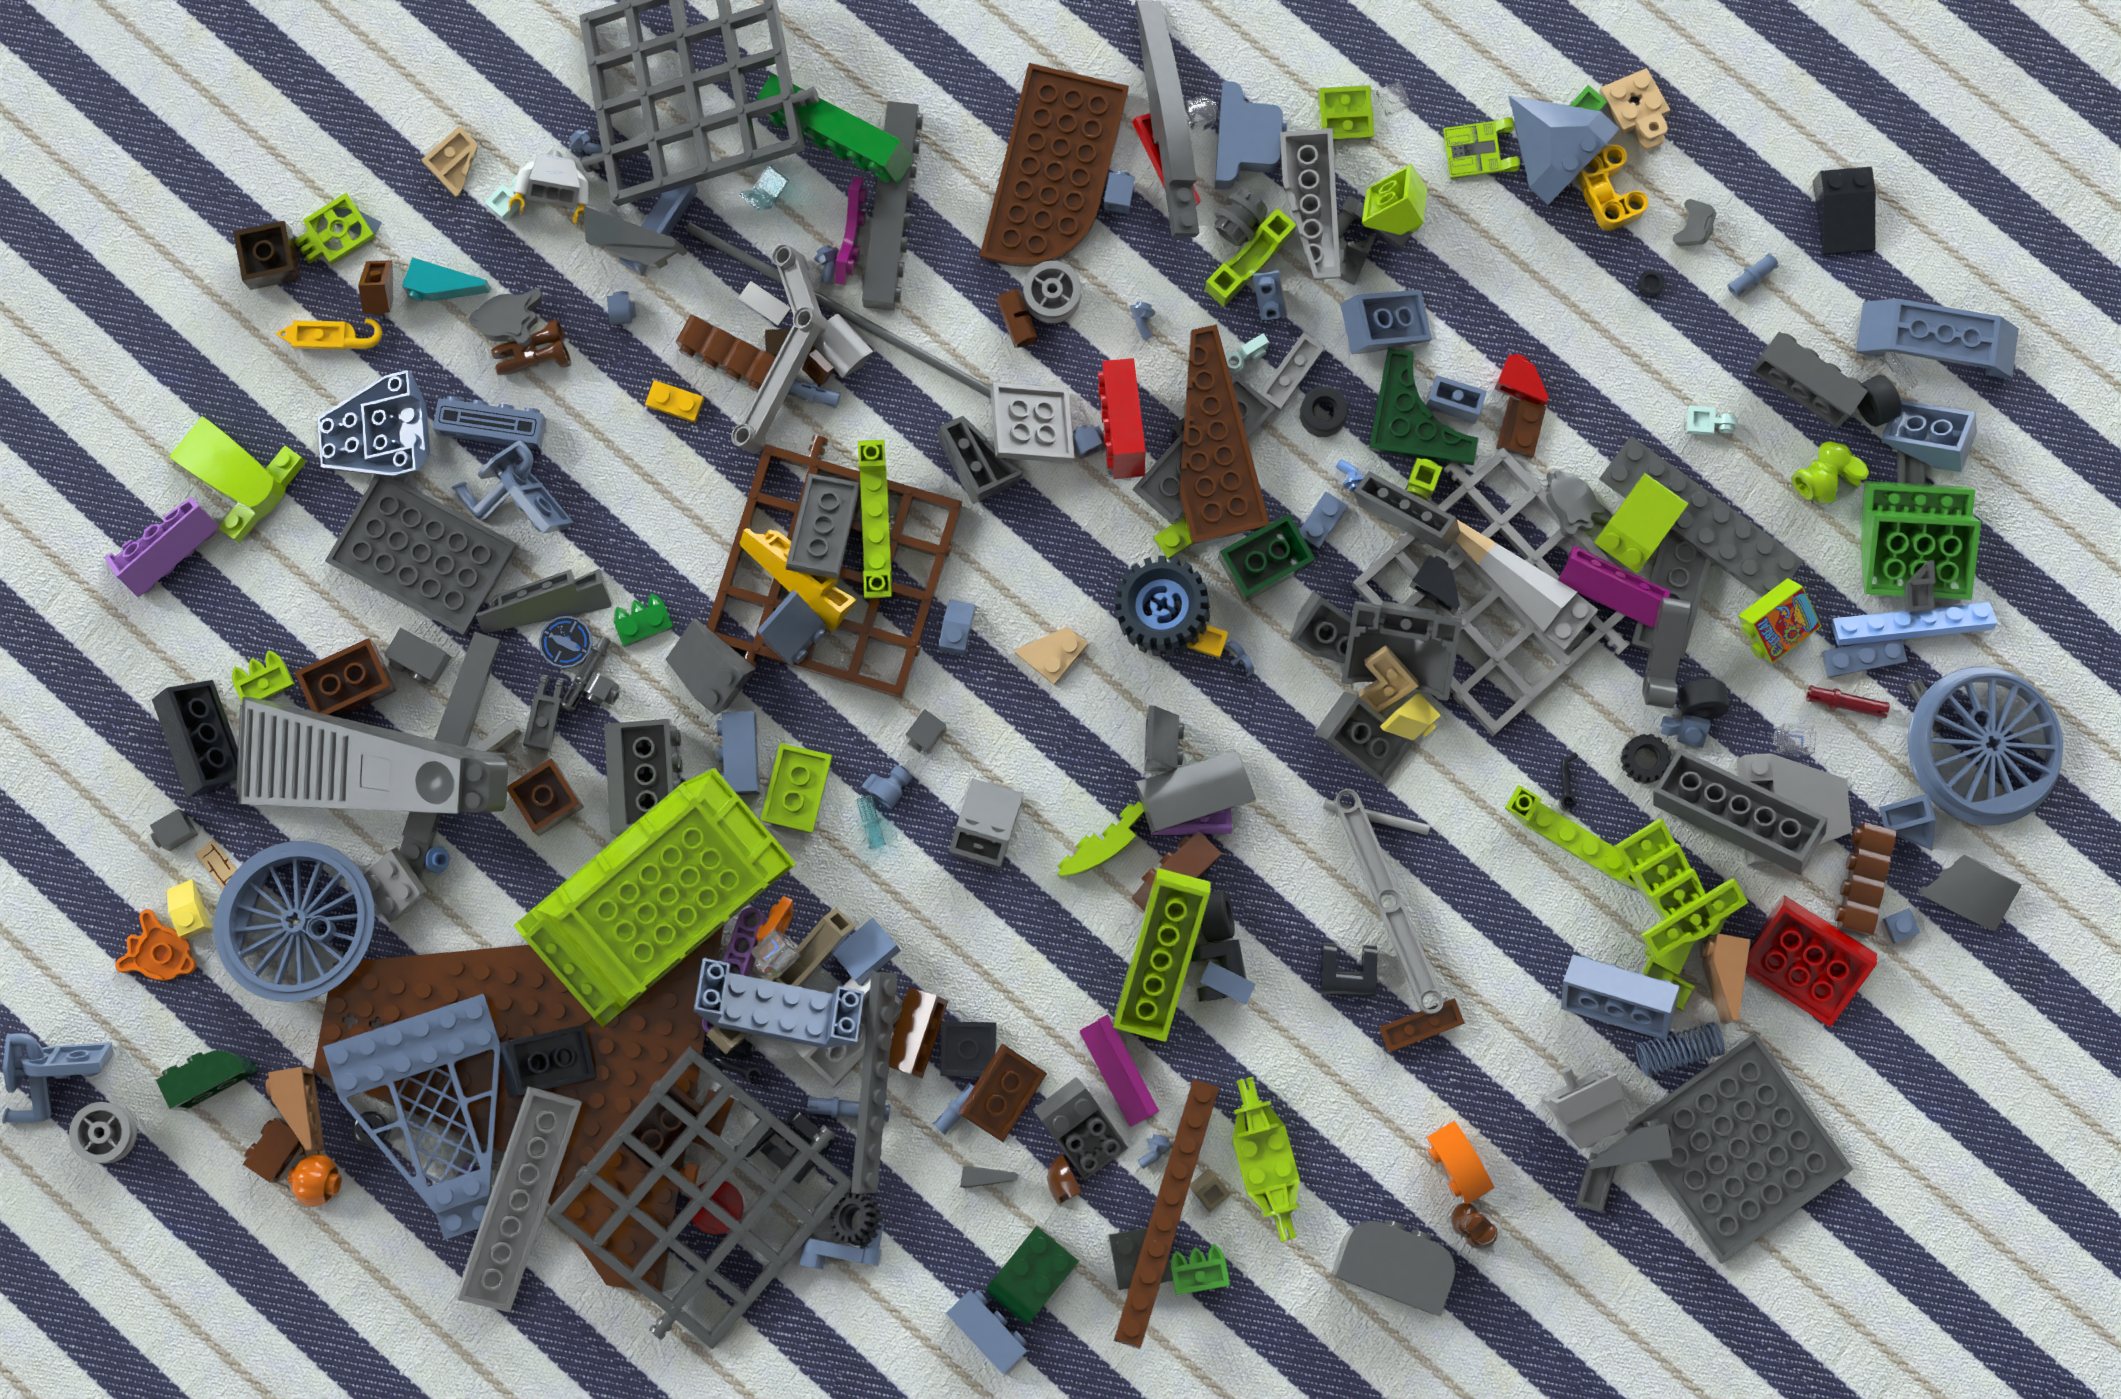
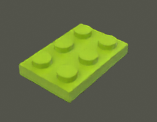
M780 743L760 821L813 834L833 756Z

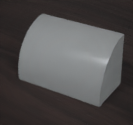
M839 314L827 320L825 332L817 337L813 344L814 348L834 367L842 378L861 369L873 353L872 349Z

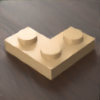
M1387 645L1364 659L1366 667L1375 675L1377 680L1360 690L1359 697L1378 713L1419 686L1418 680Z

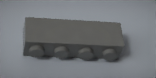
M1368 471L1354 490L1359 507L1444 553L1447 552L1460 534L1456 517Z

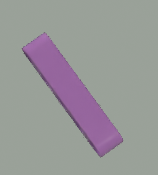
M745 908L739 914L723 962L730 963L729 973L732 967L739 966L741 970L740 975L750 977L758 954L756 933L759 927L767 922L765 914L756 908ZM754 914L758 915L759 921L757 925L751 928L748 927L749 917ZM744 940H748L750 944L748 951L740 953L738 949L739 944ZM703 1018L702 1026L705 1032L708 1033L712 1029V1024Z

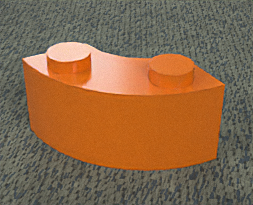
M1455 1121L1426 1137L1431 1147L1427 1151L1435 1164L1440 1162L1451 1181L1448 1183V1186L1456 1198L1460 1196L1466 1204H1469L1495 1188L1480 1158Z

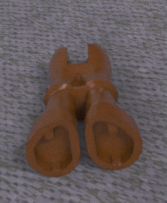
M558 319L551 320L544 329L532 334L531 343L523 347L517 342L511 341L491 349V355L494 359L514 356V359L500 362L495 366L497 375H510L528 367L539 366V363L554 361L560 367L571 366L569 352L563 343L565 341L564 333ZM546 343H554L540 350H537L536 347Z
M1461 1203L1454 1208L1451 1215L1453 1230L1458 1235L1468 1234L1465 1241L1469 1246L1481 1249L1488 1248L1495 1243L1498 1236L1497 1228L1483 1214L1477 1213L1474 1205L1471 1203Z

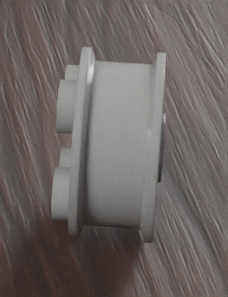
M1059 261L1042 262L1033 267L1025 278L1023 286L1024 301L1029 313L1037 320L1045 323H1060L1069 319L1078 309L1081 300V283L1076 272L1067 264Z
M107 1102L92 1103L83 1107L73 1118L69 1129L70 1143L75 1153L88 1162L114 1163L123 1159L133 1149L137 1139V1124L133 1115L119 1104ZM104 1129L105 1133L102 1137L101 1131Z

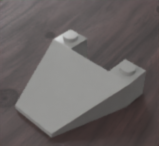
M1771 753L1743 755L1737 759L1739 777L1756 785L1768 784L1769 791L1828 818L1826 833L1819 845L1852 832L1847 779ZM1745 849L1747 865L1774 864Z

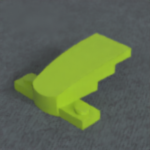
M203 416L168 456L219 494L236 503L235 507L219 525V529L239 544L260 518L265 517L278 505L287 485L306 463L301 456L287 446H284L271 463L264 468L247 451Z
M1660 818L1614 846L1633 880L1662 919L1660 923L1640 934L1649 952L1655 959L1662 957L1684 942L1696 941L1707 936L1715 929L1721 919L1748 903L1737 881L1733 878L1705 894L1696 871L1690 868L1680 845L1675 843L1664 820Z

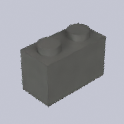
M401 627L384 656L391 660L389 662L390 666L401 672L405 668L413 672L412 678L425 685L428 681L436 685L451 659L447 652Z

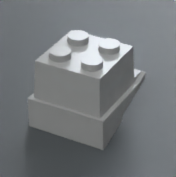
M1564 1067L1561 1073L1567 1086L1540 1098L1541 1102L1554 1113L1561 1130L1579 1149L1592 1147L1597 1141L1607 1136L1616 1135L1622 1129L1629 1126L1621 1099L1625 1097L1616 1074L1608 1070L1605 1072L1598 1070L1576 1081L1571 1067Z

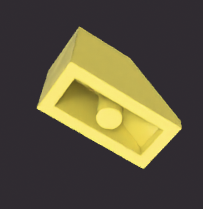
M1418 692L1395 711L1380 727L1383 731L1414 741L1421 734L1424 737L1429 735L1437 727L1434 722L1441 715Z
M193 879L167 889L169 914L178 937L188 940L213 929Z

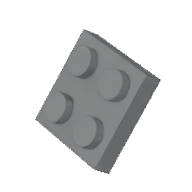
M397 847L389 850L364 874L374 902L389 923L397 920L427 892Z

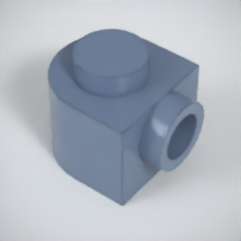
M617 291L613 293V296H607L610 325L632 323V318H636L635 302H630L629 292Z
M1083 425L1073 431V446L1080 459L1103 450L1102 441H1104V436L1099 425L1096 427L1094 425L1089 427Z

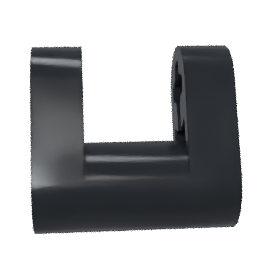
M1239 939L1194 947L1191 962L1218 958L1219 966L1247 979ZM1209 986L1196 989L1199 1002L1229 997Z
M1322 943L1320 994L1375 997L1378 960L1377 946L1363 945L1361 972L1336 970L1337 944Z
M796 1108L787 1118L790 1123L807 1136L805 1141L808 1144L814 1140L813 1137L816 1133L819 1134L822 1131ZM830 1139L829 1145L819 1153L824 1156L835 1141ZM768 1140L760 1151L783 1170L799 1150L796 1149L791 1157H789ZM809 1159L794 1176L793 1180L800 1184L816 1164Z

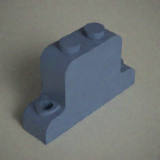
M1223 81L1214 189L1231 188L1235 181H1239L1240 171L1273 172L1277 169L1279 160H1282L1280 132H1287V120L1283 119L1281 108L1272 104L1245 102V92L1236 82Z

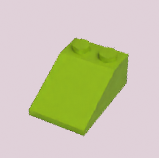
M1644 473L1600 532L1594 543L1628 568L1638 573L1689 503Z

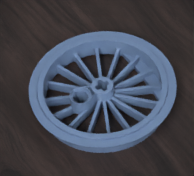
M1977 666L1960 669L1942 677L1924 693L1910 721L1908 754L1913 773L1925 794H1929L1930 800L1941 810L1954 818L1971 824L1985 826L2002 825L2028 815L2050 794L2061 769L2063 737L2054 710L2032 684L2020 676L2003 669ZM1973 683H1988V709L1981 707ZM1996 685H2000L2009 689L2010 692L1996 723ZM1963 686L1966 688L1973 707L1969 711H1966L1952 696L1956 690ZM2018 694L2028 705L2002 729L2014 698ZM1945 700L1963 718L1965 727L1938 715V711ZM2032 709L2034 710L2041 724L2004 737ZM1976 713L1983 717V725L1981 727L1974 720ZM1934 720L1974 739V741L1932 738ZM2043 728L2046 745L2007 743L2006 741ZM1990 741L1992 746L1987 748L1986 743ZM1931 743L1972 745L1973 749L1935 762ZM2008 748L2046 750L2044 766ZM1976 753L1947 783L1944 781L1937 766ZM2009 757L2042 772L2038 781L2032 783ZM1981 759L1965 798H1962L1952 790L1951 786ZM2004 764L2025 787L2013 790ZM1987 765V800L1972 803V798ZM1995 766L2006 794L1995 797Z
M291 841L268 847L244 862L228 880L220 895L214 918V938L219 957L228 973L239 985L262 998L280 1002H296L320 996L342 983L356 969L364 957L374 929L375 910L372 893L360 869L347 856L332 847L310 841ZM300 862H317L302 903ZM293 863L295 908L276 870L278 867ZM328 865L338 871L336 876L311 903L323 866ZM270 872L289 910H285L262 890ZM345 878L352 891L316 910L339 882ZM260 894L279 909L283 916L255 909ZM356 899L358 914L334 917L322 916L349 900ZM253 913L281 921V923L248 927ZM294 920H301L300 925H293ZM357 920L354 937L336 932L335 922ZM320 924H327L326 933L322 936H317L318 926ZM281 929L242 950L246 933ZM309 937L317 941L340 961L329 972H325ZM334 937L352 941L343 958L326 944ZM281 938L254 971H252L244 957ZM303 940L321 976L306 983L304 977ZM287 944L274 983L261 979L259 975ZM296 944L298 984L281 985Z

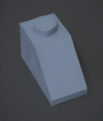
M949 600L939 641L940 652L966 656L975 604Z

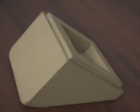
M1210 1169L1202 1173L1189 1187L1209 1212L1231 1195Z

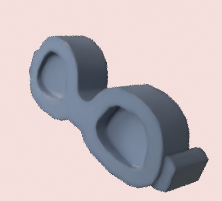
M1232 640L1224 645L1226 648L1229 647L1238 656L1231 661V664L1234 666L1242 661L1247 671L1246 677L1254 673V666L1244 649Z

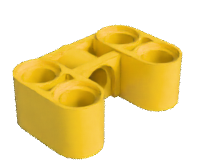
M1610 145L1601 149L1586 165L1592 167L1595 173H1587L1583 168L1576 176L1585 200L1591 208L1599 227L1606 231L1615 230L1637 221L1648 206V198L1643 192L1632 191L1619 196L1618 193H1615L1608 179L1619 173L1627 158L1626 151L1619 145ZM1607 157H1615L1618 160V164L1610 163ZM1629 202L1637 203L1640 210H1633L1629 206ZM1605 212L1614 213L1616 219L1611 220L1607 218Z

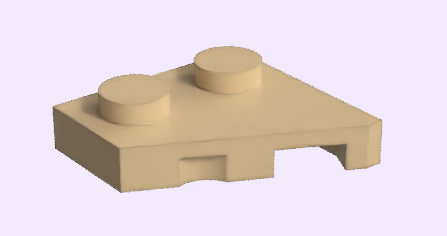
M458 126L421 159L424 165L456 199L461 194L476 155L478 144L461 126Z
M1065 627L1018 648L1015 654L1055 685L1087 647L1088 643L1070 628Z

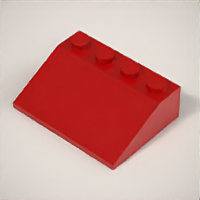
M1784 895L1749 948L1746 974L1831 1027L1877 965V953Z

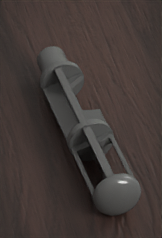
M602 636L597 645L592 647L560 703L564 710L569 712L575 710L585 691H582L575 705L572 706L582 687L585 689L593 673L594 666L600 657L607 655L606 649L611 642L608 638ZM576 682V685H575L574 689L572 690L570 696L568 697L567 701L564 702V700L566 699L567 695L569 694L571 688L573 687L574 683Z

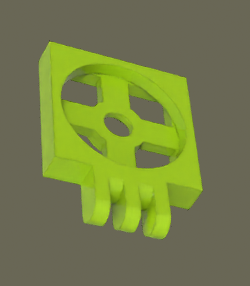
M344 193L303 219L302 221L309 231L296 238L294 242L297 246H302L300 251L303 255L308 254L305 257L308 263H312L325 255L329 263L333 265L374 239L375 235L350 196ZM344 208L351 210L352 213L345 218L337 217L333 210ZM323 216H325L329 222L327 229L318 234V225ZM360 222L362 226L361 235L353 241L348 234L349 228ZM336 224H342L343 231L340 233H336L334 231V226ZM336 238L341 241L344 247L336 251L328 249L324 244Z

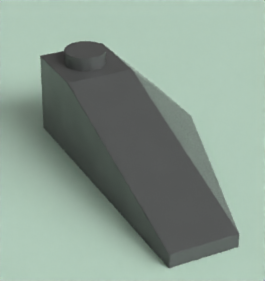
M1313 591L1297 615L1289 640L1313 656L1344 663L1352 617Z

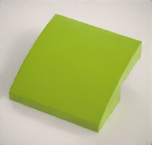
M1371 85L1318 88L1321 129L1332 128L1333 139L1374 137Z

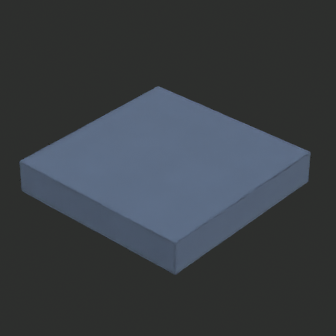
M872 917L842 942L833 955L856 983L861 985L871 976L872 972L879 970L901 950Z

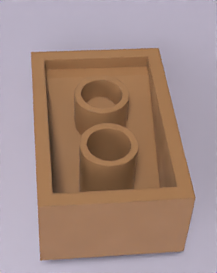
M1716 934L1706 938V942H1702L1700 958H1703L1702 966L1720 1022L1728 1024L1739 1021L1750 939Z
M297 1067L268 1072L269 1079H266L267 1094L271 1096L273 1103L304 1148L308 1151H324L316 1079L313 1069Z

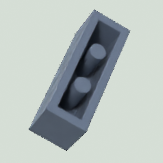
M754 711L721 713L722 720H717L718 736L723 738V746L718 747L719 763L724 762V773H720V775L737 795L760 794L756 714Z
M970 1289L946 1314L995 1367L1004 1374L1027 1352V1349L1024 1347L1027 1341L1017 1331L1012 1334L1005 1325L1008 1321L998 1310L992 1313L986 1306L989 1303L988 1299L979 1290L974 1293Z

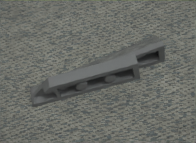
M570 569L495 595L490 600L491 608L480 613L478 612L476 618L482 631L489 633L552 620L561 616H571L610 608L612 603L600 569L575 579Z

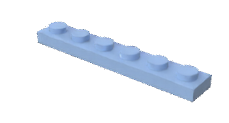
M1990 602L1937 607L1934 610L1899 611L1833 618L1831 623L1838 646L1993 630L1997 625Z

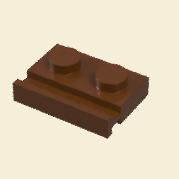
M1509 397L1496 449L1504 447L1507 452L1533 458L1546 406Z

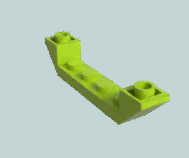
M885 440L858 441V460L861 483L864 598L891 597L892 574Z
M1520 785L1516 787L1505 809L1522 825L1613 880L1640 890L1614 846L1540 803L1542 798Z

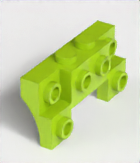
M1729 915L1721 919L1715 929L1708 935L1719 934ZM1695 941L1684 942L1658 959L1653 958L1646 947L1644 954L1647 957L1641 973L1647 977L1668 980L1674 985L1680 986L1676 1009L1683 1011L1695 986L1677 976L1680 974Z

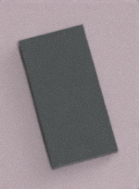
M808 473L786 562V570L839 580L860 492V483Z

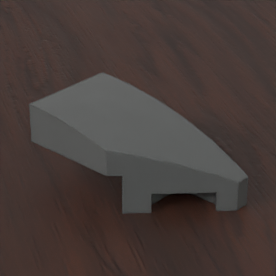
M1369 236L1366 240L1354 243V241L1349 242L1346 248L1341 250L1339 255L1341 278L1339 279L1355 285L1373 245L1375 236Z
M1933 560L1927 561L1904 585L1906 612L1935 609L1933 583L1936 582Z

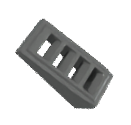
M964 1166L960 1188L1011 1182L1017 1180L1018 1174L1016 1172Z

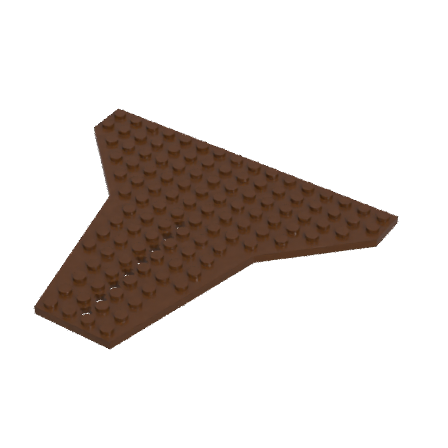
M724 925L604 1027L590 1015L530 945L361 960L356 969L342 983L327 993L313 1071L333 1079L323 1046L374 1030L371 1027V1022H374L378 1017H380V1022L387 1026L481 994L485 995L500 1043L509 1041L510 1038L519 1039L585 1024L596 1078L543 1090L582 1102L548 1203L552 1206L576 1178L575 1175L582 1166L586 1167L610 1139L612 1134L649 1094L651 1086L657 1080H661L687 1048L691 1045L703 1055L707 1032H705L702 1026L703 1017L694 1012L702 959L719 960ZM353 1013L354 1018L358 1019L357 1025H352L351 1029H348L344 1019ZM494 1050L456 1061L455 1068L466 1098L492 1090ZM501 1060L499 1065L493 1148L505 1153L525 1095L508 1098ZM692 1062L675 1083L695 1100L701 1068ZM448 1065L438 1067V1069L450 1074ZM431 1070L411 1077L425 1084ZM435 1071L428 1086L443 1092L450 1077ZM405 1079L395 1082L398 1091ZM408 1080L401 1094L416 1101L423 1086ZM452 1081L445 1094L458 1100ZM387 1085L363 1092L395 1106L390 1088ZM426 1088L419 1103L433 1110L440 1095ZM491 1096L472 1101L468 1104L478 1140L487 1146ZM443 1097L436 1112L451 1118L458 1104ZM400 1098L403 1109L410 1112L414 1104ZM417 1106L413 1114L428 1120L431 1112ZM460 1107L454 1120L467 1126ZM434 1115L431 1122L445 1128L449 1122L437 1115ZM453 1123L449 1128L462 1135L466 1132L465 1129ZM619 1148L597 1172L626 1197L647 1174ZM686 1148L671 1164L678 1171L684 1165ZM663 1174L637 1206L664 1228H667L675 1218L680 1187ZM588 1182L563 1213L593 1237L618 1208V1205ZM628 1214L603 1243V1246L630 1268H633L658 1237ZM574 1238L607 1286L638 1290ZM669 1246L642 1276L661 1293L663 1292L668 1263Z

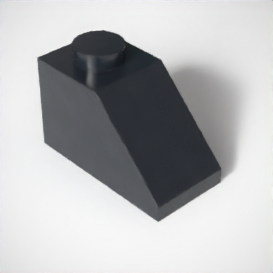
M1429 555L1409 587L1455 615L1460 607L1453 571L1448 567L1449 564L1446 560L1439 556L1434 558Z

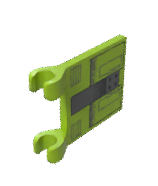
M1507 117L1492 122L1443 128L1450 179L1518 171L1520 160L1517 156L1500 160L1497 133H1510L1513 131V118Z

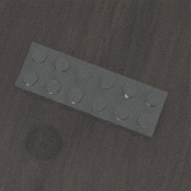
M1681 749L1677 751L1653 791V806L1800 876L1826 833L1828 818Z

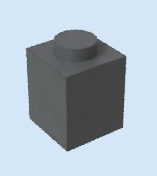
M924 709L905 734L906 739L909 740L907 745L918 753H921L923 750L928 754L947 729L946 724Z
M180 809L171 812L150 825L154 832L151 834V838L155 845L168 851H172L198 835L186 812Z

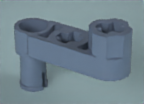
M878 1223L882 1227L881 1230H875L878 1234L877 1237H870L872 1242L869 1244L864 1243V1246H860V1248L807 1238L803 1243L799 1265L823 1269L825 1258L829 1256L879 1266L882 1251L879 1247L885 1224Z

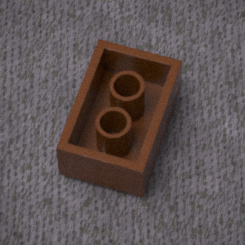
M369 638L295 671L311 711L334 717L344 716L396 692L376 644Z
M676 1083L666 1092L694 1117L703 1109L698 1102ZM657 1102L631 1133L661 1157L686 1129L687 1125L661 1103ZM625 1142L618 1147L646 1173L653 1167L651 1163Z

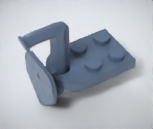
M522 440L515 442L495 455L478 472L480 479L501 477V481L480 502L470 493L466 487V481L452 486V489L456 491L461 501L480 520L487 519L511 495L514 498L515 505L529 516L533 527L543 534L565 530L573 523L572 519L541 482L530 473L533 466V455ZM519 457L523 460L519 465L513 464Z
M7 1034L3 1061L6 1090L8 1093L15 1092L22 1082L23 1076L28 1075L33 1110L13 1111L7 1107L3 1113L2 1123L43 1122L49 1119L52 1114L47 1076L62 1079L75 1074L91 1077L101 1073L113 1054L112 1042L42 1048L35 1038L28 1034ZM26 1045L27 1054L23 1056L21 1046Z

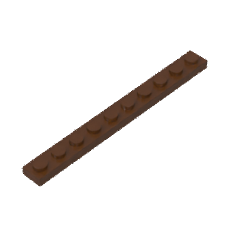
M1195 1079L1192 1081L1113 1340L1115 1342L1141 1349L1219 1090L1217 1086Z

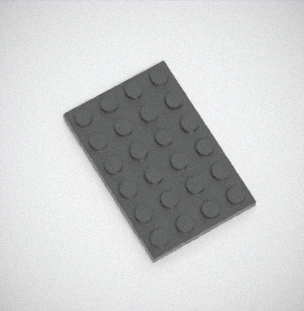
M375 475L325 562L465 637L476 619V614L480 612L518 545L391 476Z

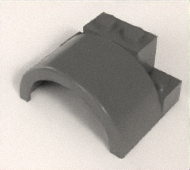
M1355 601L1342 683L1352 685L1356 682H1374L1377 680L1375 675L1366 667L1364 659L1387 645L1418 680L1419 686L1415 689L1436 696L1437 699L1448 700L1462 618L1435 614L1436 609L1383 601L1382 605Z

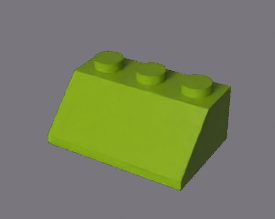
M1412 164L1367 187L1362 223L1365 227L1402 235L1408 231L1414 232L1422 226L1425 216L1427 187Z

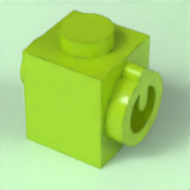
M1417 458L1405 490L1427 501L1434 492L1442 467L1431 460Z

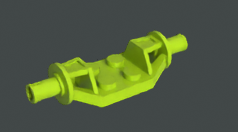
M1254 1077L1246 1078L1248 1090L1244 1079L1236 1081L1243 1105H1241L1240 1109L1234 1110V1114L1237 1115L1232 1142L1246 1193L1262 1210V1217L1271 1216V1218L1275 1219L1280 1237L1279 1240L1282 1242L1288 1240L1285 1229H1287L1289 1239L1297 1238L1290 1213H1293L1292 1210L1300 1208L1299 1204H1296L1300 1178L1284 1123L1269 1106L1272 1105L1271 1101L1262 1102V1100H1259L1253 1080ZM1244 1112H1246L1248 1131H1246ZM1263 1193L1266 1194V1196H1267V1198H1268V1201H1269V1203H1270V1205H1271L1272 1211L1270 1210L1269 1205H1268V1203H1267V1201H1266V1199H1265Z

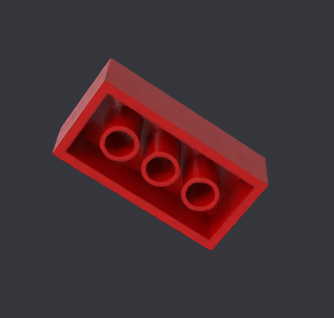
M1134 358L1102 361V371H1098L1099 400H1101V420L1104 425L1103 436L1107 451V470H1113V479L1144 477L1146 451Z

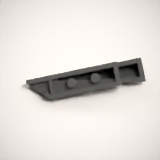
M584 207L585 241L589 245L606 246L605 250L611 255L661 269L668 265L666 259L677 253L684 256L688 252L674 238Z

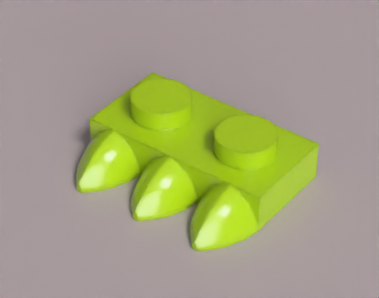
M267 651L265 658L266 668L262 663L252 658L249 662V676L243 669L236 666L233 668L232 682L241 702L243 697L266 700L295 686L285 662L276 653Z

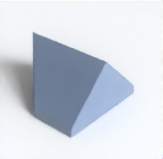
M1929 794L1879 807L1884 828L1896 830L1897 837L1932 850L1936 819Z

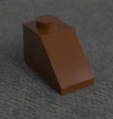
M392 260L365 262L358 284L363 314L382 315L390 313L393 303Z

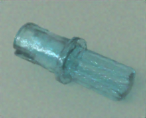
M864 795L857 798L863 822L860 825L865 829L869 849L885 846L886 842L884 841L879 824L881 818L877 817L872 796Z

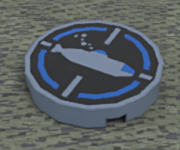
M561 616L549 621L542 629L539 646L545 660L551 665L561 669H571L585 662L593 647V638L589 628L581 620L571 616Z

